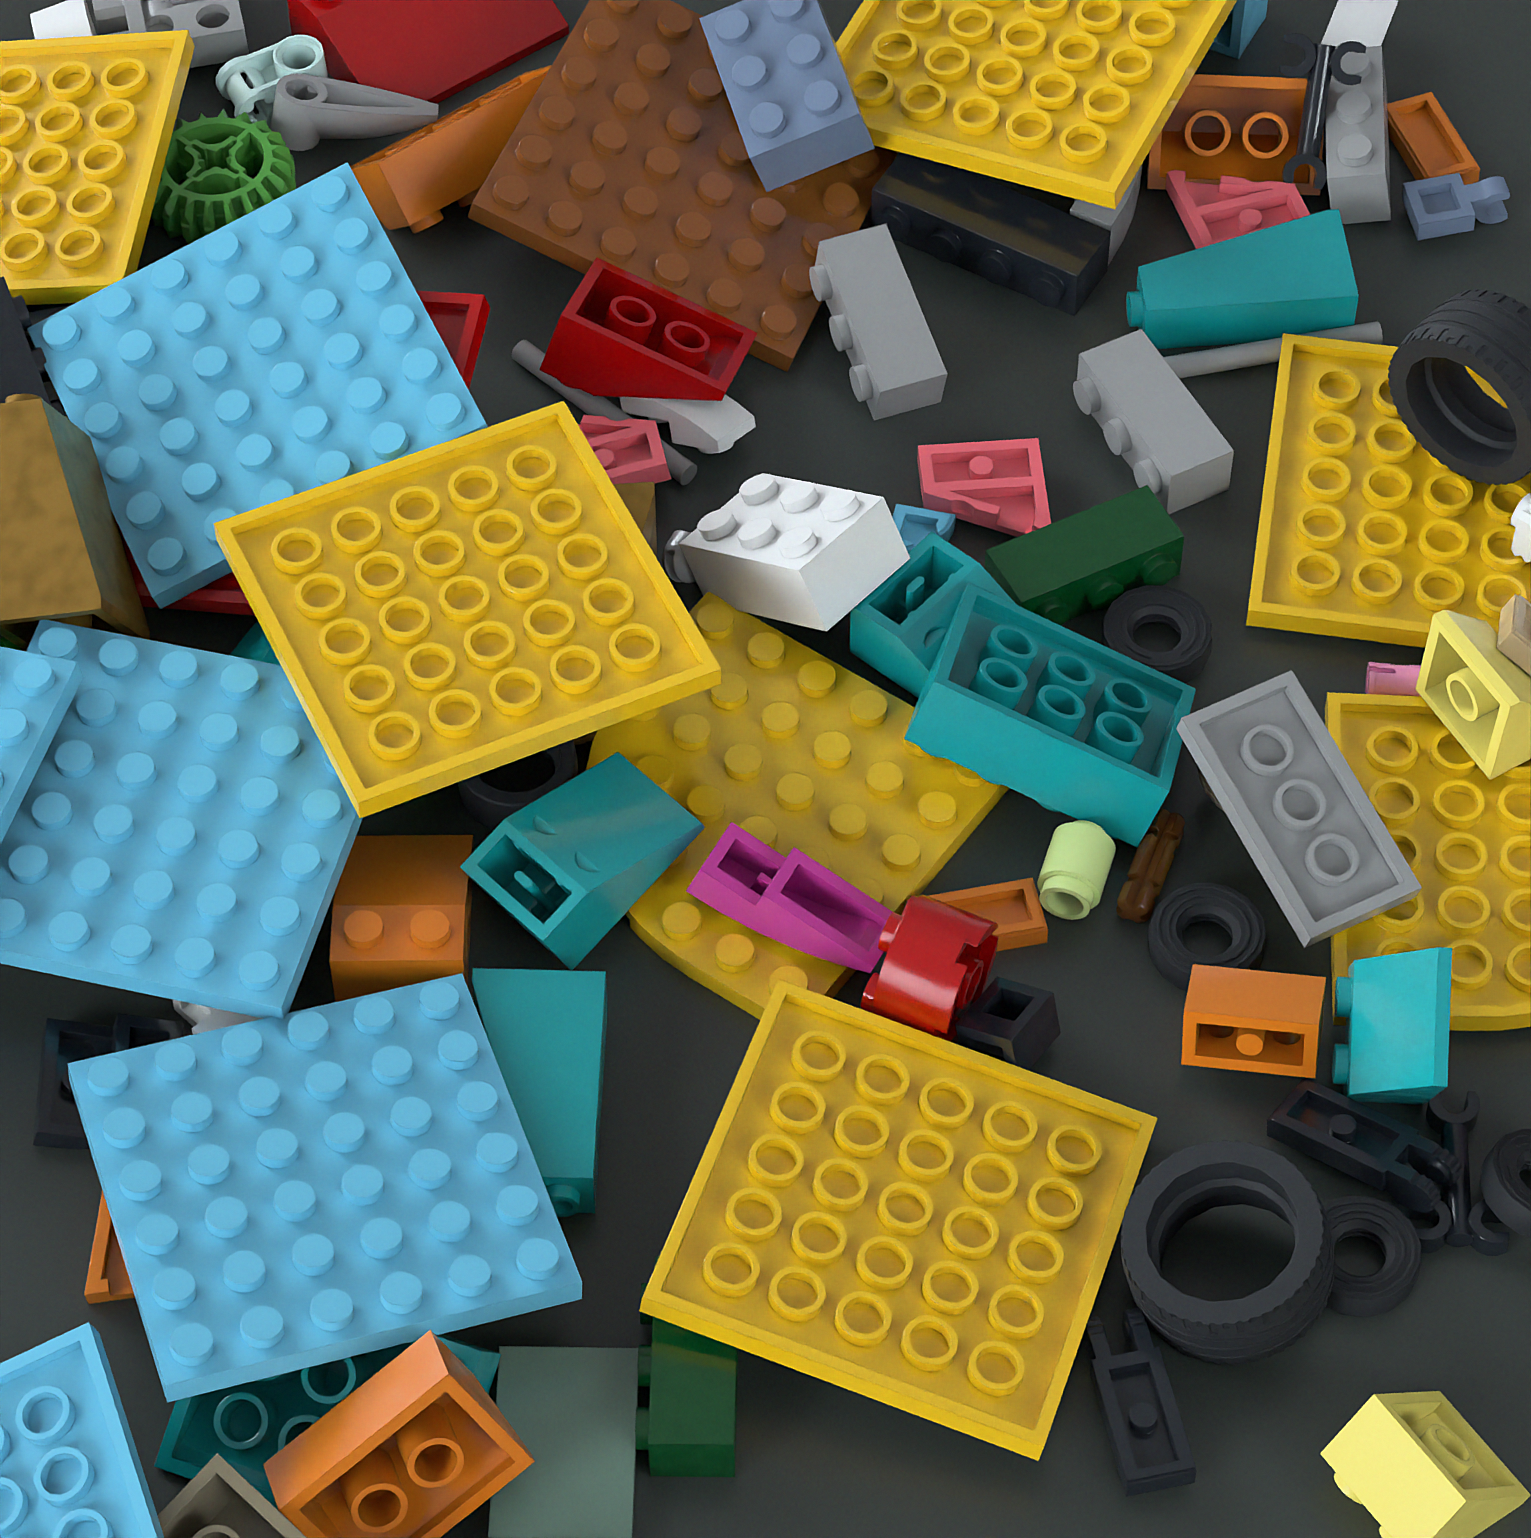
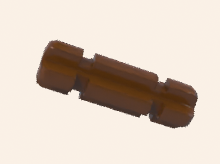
M1164 808L1159 809L1148 828L1147 834L1141 840L1127 874L1129 877L1128 881L1123 884L1117 898L1118 905L1116 911L1121 918L1131 919L1138 924L1149 920L1155 906V897L1160 894L1175 855L1173 852L1178 848L1184 834L1185 819L1179 813H1170Z

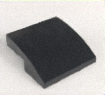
M121 1013L117 1014L114 1027L47 1018L42 1038L33 1145L68 1149H90L70 1085L67 1063L183 1037L184 1022Z

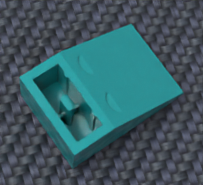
M932 531L908 552L910 559L850 611V652L918 699L968 583L1017 605L979 562Z
M617 752L505 818L465 860L460 868L489 898L572 971L699 835L705 826Z

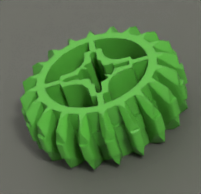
M224 109L218 117L206 118L200 111L197 121L190 123L178 118L175 131L172 133L151 218L155 226L164 227L169 238L183 235V238H185L189 245L295 190L296 179L293 155L290 154L289 147H286L280 132H271L266 120L252 123L246 112L233 119L228 117ZM256 172L257 176L252 179L250 176ZM182 179H184L185 182H183V183L179 186V185H178L179 182H180Z

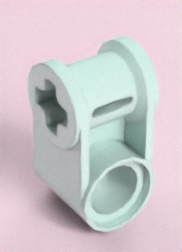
M294 35L259 51L235 57L226 62L216 76V86L223 97L233 102L235 118L246 112L252 123L266 120L269 127L276 85L282 77L290 74H306L328 78L322 44L316 38L308 35ZM242 72L246 73V75L248 76L246 78V82L241 76ZM254 104L258 109L259 114H255L253 112Z

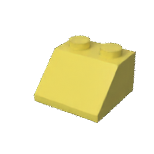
M1442 610L1433 615L1415 689L1489 780L1531 759V676L1497 649L1498 634L1487 621Z
M1440 1391L1373 1394L1320 1453L1336 1472L1334 1480L1342 1492L1353 1501L1363 1504L1380 1523L1379 1532L1382 1538H1473L1521 1506L1531 1496Z

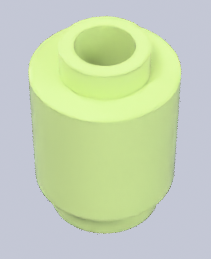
M1078 820L1064 823L1054 830L1037 881V887L1040 891L1039 900L1041 905L1057 917L1070 920L1084 918L1089 914L1090 909L1097 906L1100 901L1116 847L1111 837L1099 825L1090 821Z

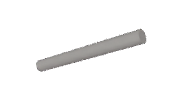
M1378 321L1298 334L1378 345L1382 344L1383 341L1382 329ZM1282 337L1163 358L1179 379L1279 362Z
M522 340L514 347L511 355L513 360L587 415L606 416L614 421H622L628 418L633 419L605 397L593 396L580 389L567 387L560 383L557 378L540 371L545 353L529 341ZM661 440L670 476L682 485L688 484L697 473V465Z

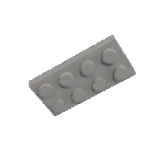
M1292 670L1181 718L1176 728L1304 948L1417 896L1422 888Z

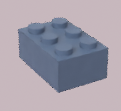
M742 0L699 18L748 155L766 192L875 148L819 0Z

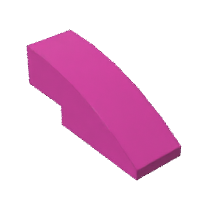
M733 822L729 824L686 890V892L722 914L762 935L815 957L867 973L874 969L884 953L878 949L879 939L887 919L893 913L795 847H793L787 857H784Z

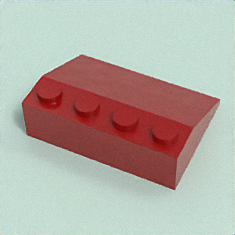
M287 0L291 35H308L316 38L322 44L327 72L334 79L379 88L435 104L569 34V25L553 0Z

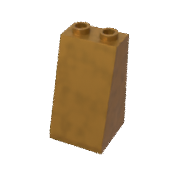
M14 394L8 396L5 399V403L0 404V635L26 651L39 621L50 620L150 640V630L117 522L110 507L106 486L91 437L68 420L66 416L46 403L40 396L33 394Z

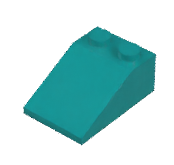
M1436 947L1354 960L1348 967V977H1337L1334 1003L1335 1017H1346L1345 1044H1334L1332 1083L1344 1084V1096L1358 1102L1424 1105L1448 1086L1452 948Z

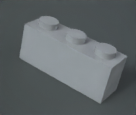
M1382 46L1366 47L1365 53L1348 52L1341 59V68L1346 74L1362 76L1360 84L1344 85L1331 76L1326 108L1327 184L1331 209H1339L1342 224L1391 220L1387 87Z
M882 224L819 241L815 266L809 269L810 282L816 299L818 301L826 300L832 316L829 318V327L835 347L838 351L846 350L852 367L849 369V376L857 400L859 402L866 400L874 421L941 402L948 373L887 225Z
M1142 329L1079 354L1077 381L1073 383L1076 402L1083 413L1087 415L1092 414L1103 429L1104 437L1110 450L1115 455H1122L1132 468L1139 488L1148 485L1168 514L1229 490L1234 450Z

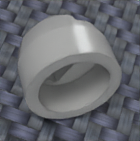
M683 530L673 532L664 547L661 562L665 573L670 579L676 582L693 583L696 582L695 577L679 546V543L691 533Z

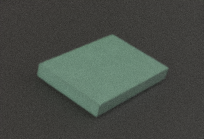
M499 1346L501 1357L498 1363L496 1406L531 1452L535 1462L490 1498L488 1538H633L636 1469L635 1421L639 1390L638 1348Z

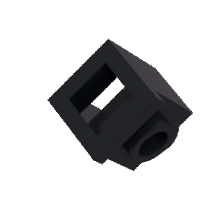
M998 976L955 1024L959 1045L1026 1070L1032 1068L1061 1034L1053 992Z

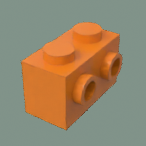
M1193 964L1183 1015L1181 1065L1315 1078L1323 1030L1326 977Z

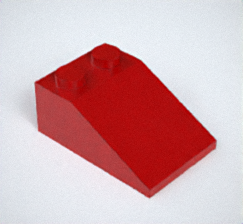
M596 257L561 313L539 370L557 378L560 383L567 387L580 389L593 396L722 401L753 345L758 332Z

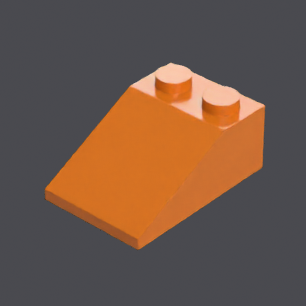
M473 835L355 837L336 887L333 902L329 962L335 1002L461 973L468 987L472 879L460 866L474 852Z

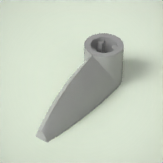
M290 74L282 77L276 85L270 129L271 132L281 133L286 147H289L290 150L304 151L315 147L320 139L375 138L406 132L437 121L439 105L366 85L313 75Z

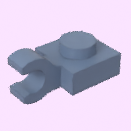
M1460 173L1403 183L1402 201L1417 240L1474 230L1475 218L1485 224L1499 223L1508 218V213L1502 200L1509 199L1510 192L1504 177H1489L1477 183L1464 185Z

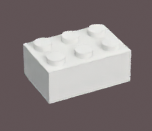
M765 473L745 481L736 496L719 510L705 515L698 522L697 528L679 543L703 596L709 591L738 611L826 632L910 559L884 497Z

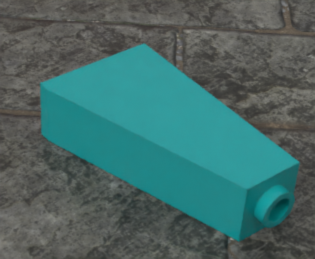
M1339 209L1325 210L1139 266L1136 291H1128L1126 296L1129 327L1138 326L1139 329H1142L1156 349L1250 343L1280 338L1283 336V333L1298 335L1354 325L1359 294Z
M473 968L474 1005L556 1216L568 1217L576 1213H595L608 1012L606 971Z

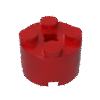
M912 895L902 915L894 912L891 913L884 925L878 949L887 954L880 974L873 973L866 985L861 1000V1009L956 1044L958 1037L955 1024L960 1019L958 1015L961 1009L965 1010L971 1001L975 1002L980 997L988 981L999 938L992 933L998 928V924L926 895L918 897Z

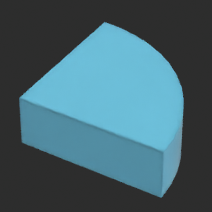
M896 504L892 517L908 552L931 531L947 542L953 535L956 514Z

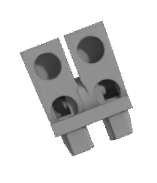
M92 0L99 35L127 29L129 30L107 35L189 30L195 45L189 69L224 63L235 57L249 54L239 0Z

